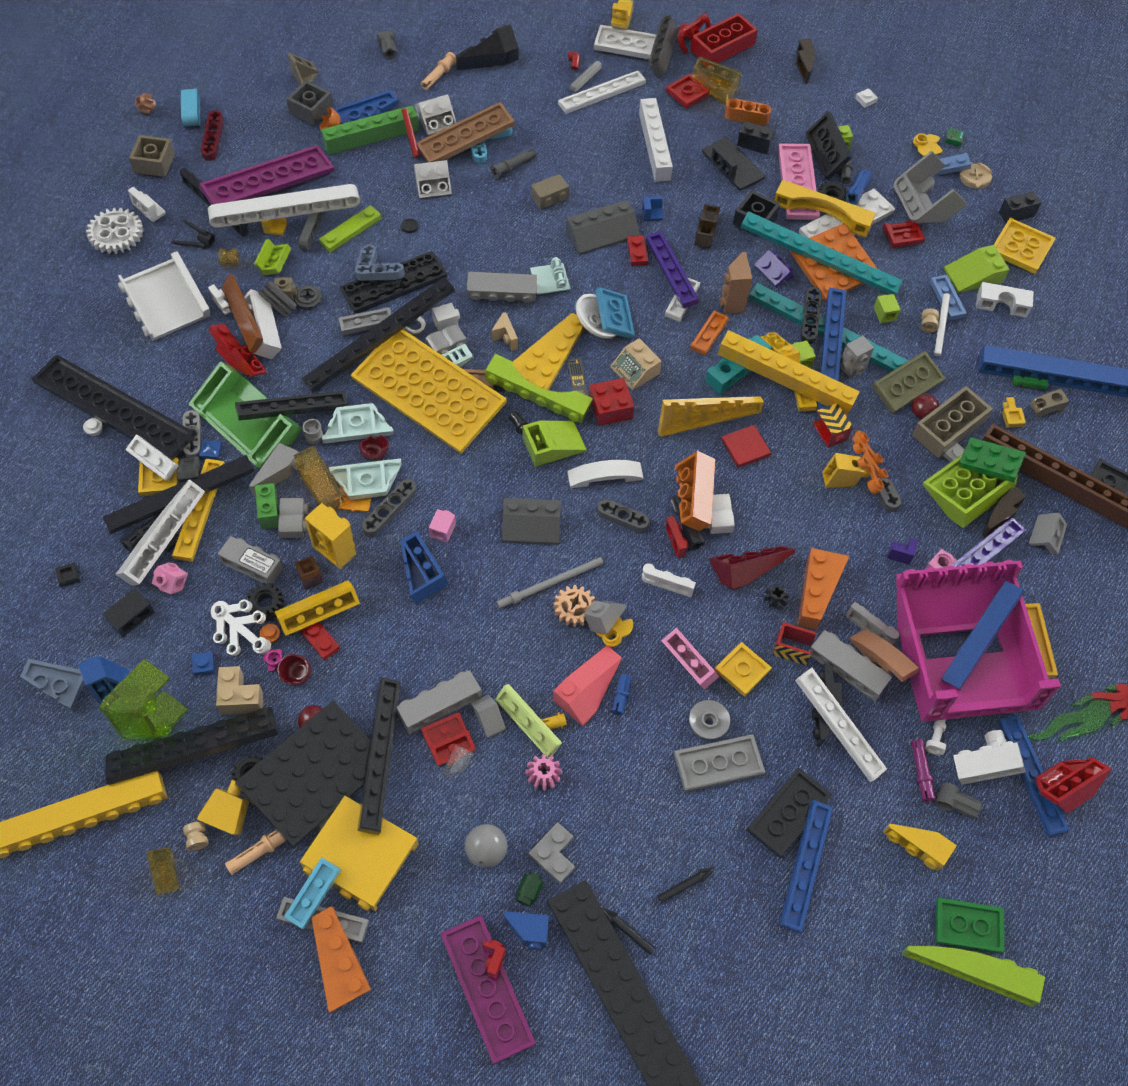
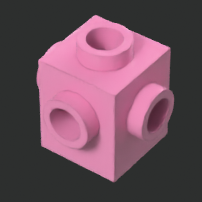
M166 563L157 566L154 570L152 584L163 592L173 594L183 590L188 573L178 568L174 563Z

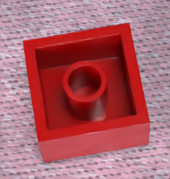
M624 378L589 385V397L593 398L591 406L598 426L633 419L634 404Z

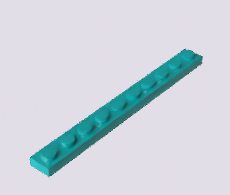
M749 211L740 228L888 294L896 296L902 280Z
M759 283L749 293V299L802 326L804 309L802 305ZM820 315L818 335L823 337L825 317ZM806 320L810 325L815 324L812 320ZM843 327L841 347L845 348L846 344L861 336ZM869 341L874 347L870 362L889 372L908 362V360Z

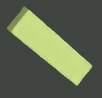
M509 684L504 685L495 700L547 758L551 755L553 756L562 742Z

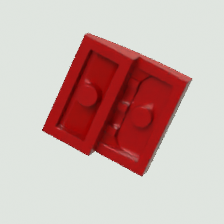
M459 712L421 728L437 766L476 750Z

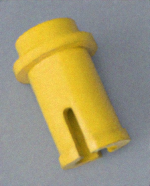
M558 712L555 716L541 719L550 730L558 727L562 729L563 726L567 725L564 713L560 714Z

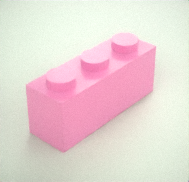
M677 628L662 640L665 646L704 690L719 678L714 669Z

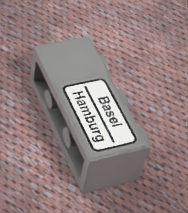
M230 536L218 552V557L222 564L261 583H266L267 586H269V583L273 584L283 570L278 556L274 554L269 555L260 547H253L241 538L236 539Z

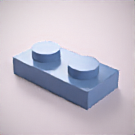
M968 153L941 158L940 160L946 167L939 171L938 175L971 169Z

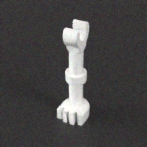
M946 719L934 722L932 740H928L925 747L926 751L939 757L945 753L946 744L940 742L942 732L946 729Z

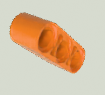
M729 99L726 103L725 118L728 120L742 123L745 121L760 126H766L769 123L771 107L769 105L739 99Z

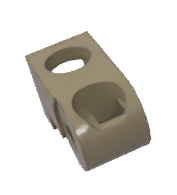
M1059 389L1035 398L1031 401L1030 406L1037 417H1042L1055 411H1065L1069 400L1063 390Z

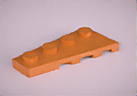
M333 906L311 917L329 1013L372 990Z

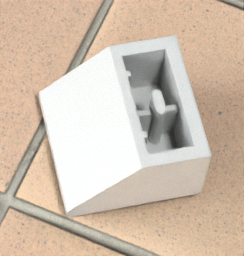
M448 94L415 104L419 121L427 135L439 132L456 123Z
M447 160L413 164L419 198L452 194Z

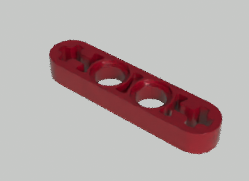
M218 110L209 112L201 146V154L206 161L214 160L218 153L224 122L222 113ZM212 128H217L215 131H210ZM209 140H215V141L212 142V143H208V142H207V141H209Z

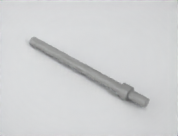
M599 557L520 592H512L508 597L496 601V604L500 609L511 603H519L525 597L602 565L603 560Z

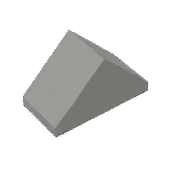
M489 694L470 702L487 739L506 730L498 705Z

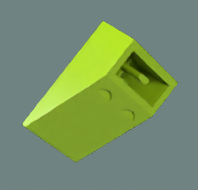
M537 421L523 425V440L535 467L587 451L574 421Z

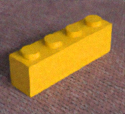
M347 580L277 610L275 614L282 631L287 636L360 604L353 585Z

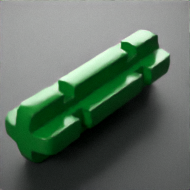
M1014 375L1012 385H1022V387L1034 389L1038 387V389L1046 390L1048 380H1039L1038 378L1026 376L1022 378L1020 375Z

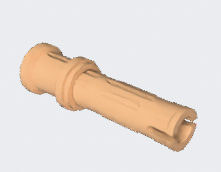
M448 52L446 57L438 62L437 67L421 81V86L425 84L422 87L423 89L428 90L443 73H448L450 68L456 65V56L452 52Z
M276 830L269 835L264 834L261 841L229 860L225 865L231 875H233L267 852L273 853L276 847L286 841Z

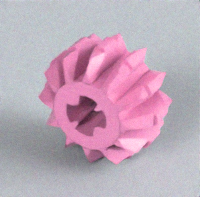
M543 753L541 759L535 756L533 758L534 762H528L529 769L526 770V775L530 776L528 778L529 783L535 782V789L542 785L544 791L547 785L553 789L554 782H560L559 775L562 774V769L558 768L560 766L559 761L553 762L554 757L552 755L546 759ZM541 770H546L547 774H542Z

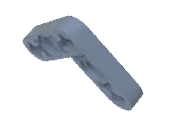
M366 245L361 248L355 267V274L358 280H396L404 277V267L400 263L375 264L377 250L374 245Z

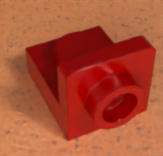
M484 941L482 945L483 950L493 953V956H488L485 964V969H488L487 975L490 978L497 979L506 950L502 947L503 944L498 941Z

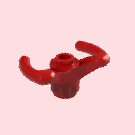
M702 14L690 24L684 23L679 26L678 44L684 54H687L688 49L683 39L692 41V36L700 32L699 29L704 23L706 29L711 27L707 14Z

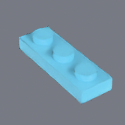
M321 857L284 915V918L301 929H305L341 872V869Z

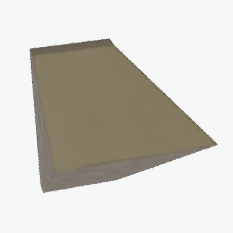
M290 52L288 53L290 71L298 83L301 85L305 80L312 82L319 72L314 64Z

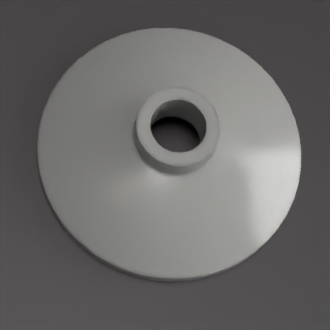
M704 700L692 708L689 715V723L692 730L698 736L705 739H717L728 731L730 715L727 709L719 702ZM710 720L712 724L708 725L705 721Z

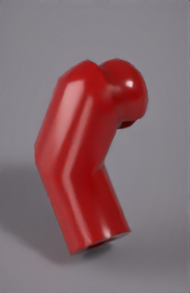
M570 51L568 52V60H572L571 69L578 70L580 56L577 52Z

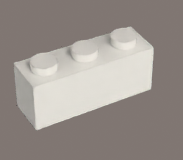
M1011 741L1003 742L997 747L983 746L977 751L963 750L958 752L957 755H953L958 778L962 785L1026 773L1018 743Z

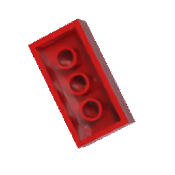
M737 13L693 35L690 51L710 68L754 46L758 29L740 13Z

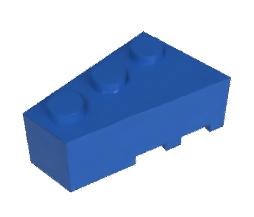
M99 655L87 658L84 662L78 664L86 687L102 709L143 693L135 672Z

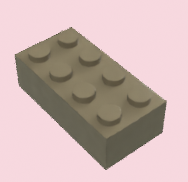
M965 386L920 420L912 436L939 459L955 444L961 442L985 423L993 408Z

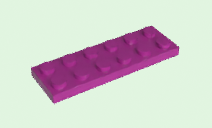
M482 915L440 933L493 1065L535 1046L536 1042L503 964L497 979L490 978L487 975L488 969H485V964L488 956H493V953L483 950L482 945L484 941L490 942L492 938Z

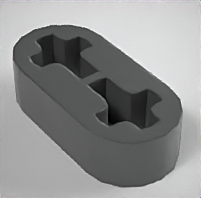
M881 478L887 490L883 488L876 495L886 511L895 512L901 504V498L893 483L887 478Z

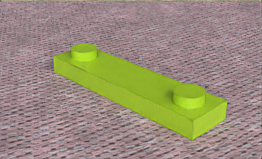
M370 205L319 238V243L331 253L381 220V214Z

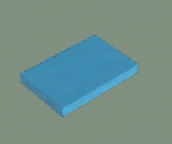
M598 287L595 292L603 331L633 339L635 333L627 295Z

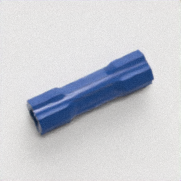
M861 169L858 172L855 182L845 195L847 203L856 205L861 199L862 192L872 179L871 172L868 169Z

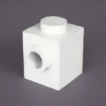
M452 303L432 308L433 321L438 331H442L454 324L458 325L460 314L458 309H454Z

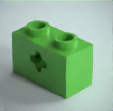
M274 483L256 485L257 517L262 530L277 528L279 524V504Z

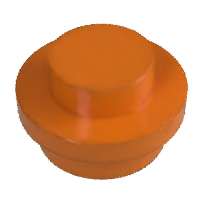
M267 624L261 628L260 637L269 640L270 643H274L280 637V630L275 624Z

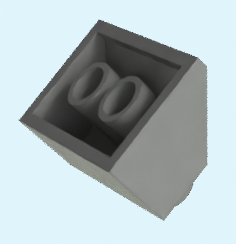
M504 498L502 542L559 545L561 500Z

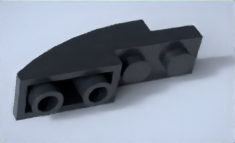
M824 664L822 670L818 672V676L839 705H841L842 683H834L833 664ZM813 708L812 720H815L816 725L813 728V739H816L817 747H821L831 732V728L817 709Z

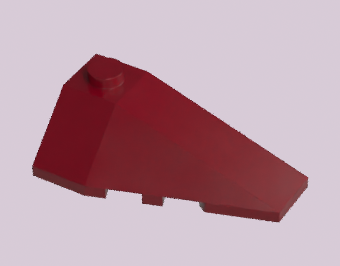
M777 546L761 549L760 553L744 551L741 556H733L732 553L709 558V561L721 584L735 590L751 583L793 555L795 549Z

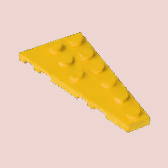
M761 396L663 400L658 434L660 437L761 413L764 401Z

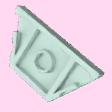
M373 403L336 407L333 418L328 424V430L322 436L323 444L365 439L370 435L374 438L379 437V435H394L393 428L386 423L385 418L378 412Z
M400 458L329 467V471L348 499L356 500L387 496L402 463Z

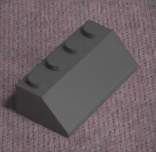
M628 200L567 217L566 232L579 255L627 241V236H640L635 212Z

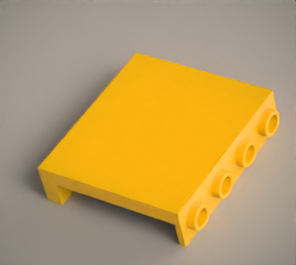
M344 796L300 860V864L303 867L302 871L310 876L321 857L341 869L330 889L335 887L340 890L339 894L344 898L350 900L352 897L357 900V905L366 911L371 909L376 912L377 903L411 850L415 851L419 845L418 839L382 818L379 835L357 831L361 805Z

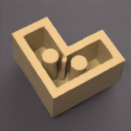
M240 666L219 667L216 706L221 715L248 714L263 708V692L260 685H244V675Z

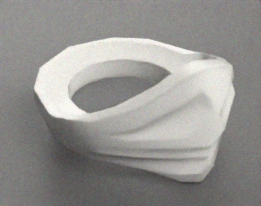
M420 316L416 319V321L421 323L420 329L412 330L406 326L403 330L412 335L419 334L424 331L426 323Z

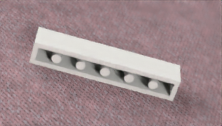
M656 98L640 99L639 116L655 182L671 181L673 166Z

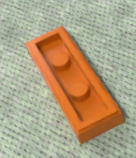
M714 310L690 345V349L706 356L729 321V317Z

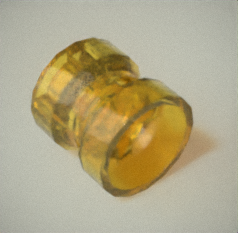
M219 248V264L238 266V249L231 248L226 250L225 248Z

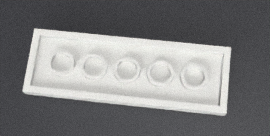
M875 189L862 194L861 199L856 204L858 207L876 213L872 225L893 214L895 208ZM825 214L801 227L799 234L810 238L843 223L835 217Z

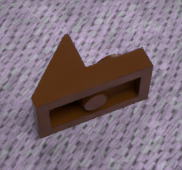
M313 556L294 562L304 589L323 583L320 569Z

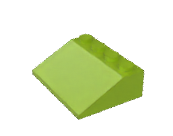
M961 455L924 481L923 486L945 514L960 527L964 528L997 504L1007 492L1016 486L1018 475L1013 483L960 468L958 466Z

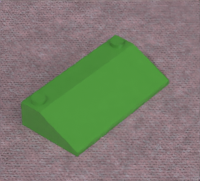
M222 361L219 362L189 402V405L243 455H247L249 460L258 469L262 468L279 443L289 447L303 431L289 416L281 414L277 417L239 421L235 410V402L268 398L235 368Z

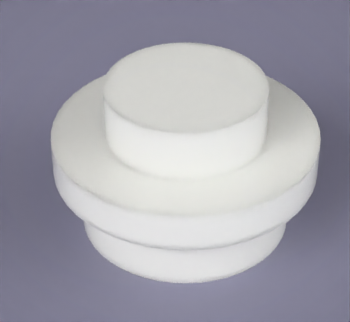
M96 418L87 420L83 425L84 431L91 436H97L102 432L103 424Z

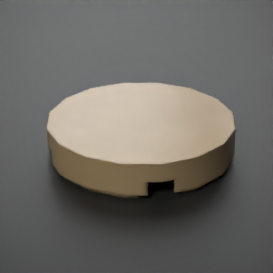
M971 162V169L960 171L959 177L961 182L973 189H983L992 180L991 170L982 163L972 164L973 162Z

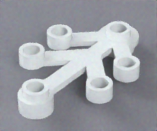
M245 599L241 600L239 604L228 605L224 601H218L212 606L211 616L217 623V632L214 634L213 640L218 644H224L227 641V635L225 634L226 621L230 626V644L226 648L228 654L237 656L241 651L238 632L253 644V650L256 653L267 654L271 649L270 641L263 637L258 638L244 626L252 623L262 624L266 620V615L261 611H255L252 615L237 618L231 615V613L239 611L245 613L251 611L252 603ZM247 603V607L243 609L244 604ZM235 646L236 649H235V651L232 653V648Z

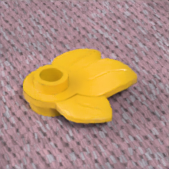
M920 133L913 139V144L922 156L927 155L930 151L935 155L943 152L937 144L940 137L936 135Z
M619 617L608 634L595 633L602 637L606 646L615 647L621 643L623 637L631 633L633 620L627 619L622 621Z

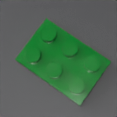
M970 437L958 467L1014 483L1026 452Z
M938 897L935 906V944L1003 954L1004 908Z

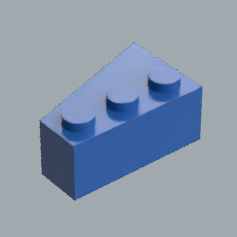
M417 531L400 540L410 588L409 592L416 605L448 586L449 583Z

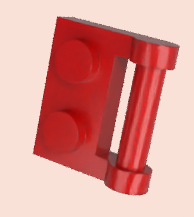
M912 220L896 224H883V232L887 235L892 248L924 243L925 237L918 223H914Z

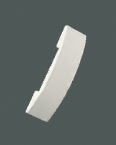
M630 460L593 462L578 466L567 472L570 488L587 487L589 482L623 478L625 482L643 480L640 462Z

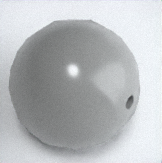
M482 824L473 828L466 837L465 853L472 864L481 868H491L498 865L504 859L507 853V839L498 827Z

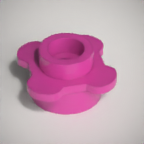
M280 649L271 650L263 656L264 662L268 664L267 668L269 671H275L283 658Z

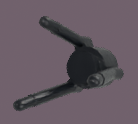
M184 219V223L199 232L197 235L199 243L172 240L174 244L197 246L205 249L206 246L211 247L213 245L215 235Z

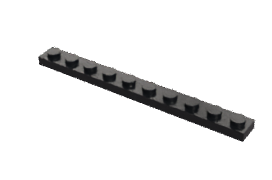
M443 277L304 376L302 381L312 393L316 392L455 292L454 286Z

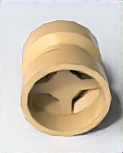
M931 308L924 310L921 314V330L926 333H933L939 327V312Z
M193 822L183 827L184 835L187 837V850L196 851L209 845L208 837L204 834L206 831L204 822Z

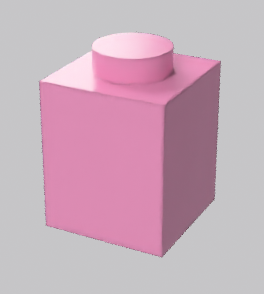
M437 509L429 526V536L448 543L456 525L455 515L447 510Z

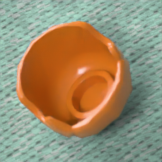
M332 107L327 108V115H322L323 122L320 124V130L340 125L341 118Z

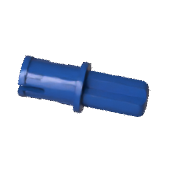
M626 674L620 675L617 690L614 691L615 698L611 713L616 715L618 712L619 715L624 714L626 700L630 696L628 692L632 679L631 676Z

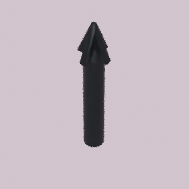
M715 867L698 869V873L657 895L660 903H663L696 883L704 882L715 870Z
M602 907L610 923H613L649 955L653 953L656 948L619 918L618 913Z

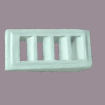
M466 344L442 354V356L452 360L459 367L474 358ZM463 351H464V353H465V355H466V356H464V357L461 355V352H463Z

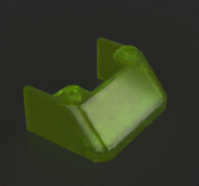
M145 658L102 701L99 707L100 712L117 735L124 740L166 737L171 732L172 727L188 711L185 706L164 690L156 698L155 694L170 680V677Z

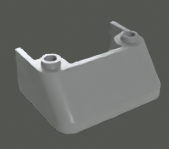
M932 151L910 167L894 182V189L909 218L914 223L945 222L967 205V202L954 189L932 205L926 193L935 184L933 176L946 167Z

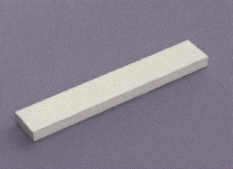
M635 71L558 100V105L565 114L642 86L646 84V79L639 71Z
M810 668L795 680L867 779L870 782L874 781L887 770L885 765L814 669Z

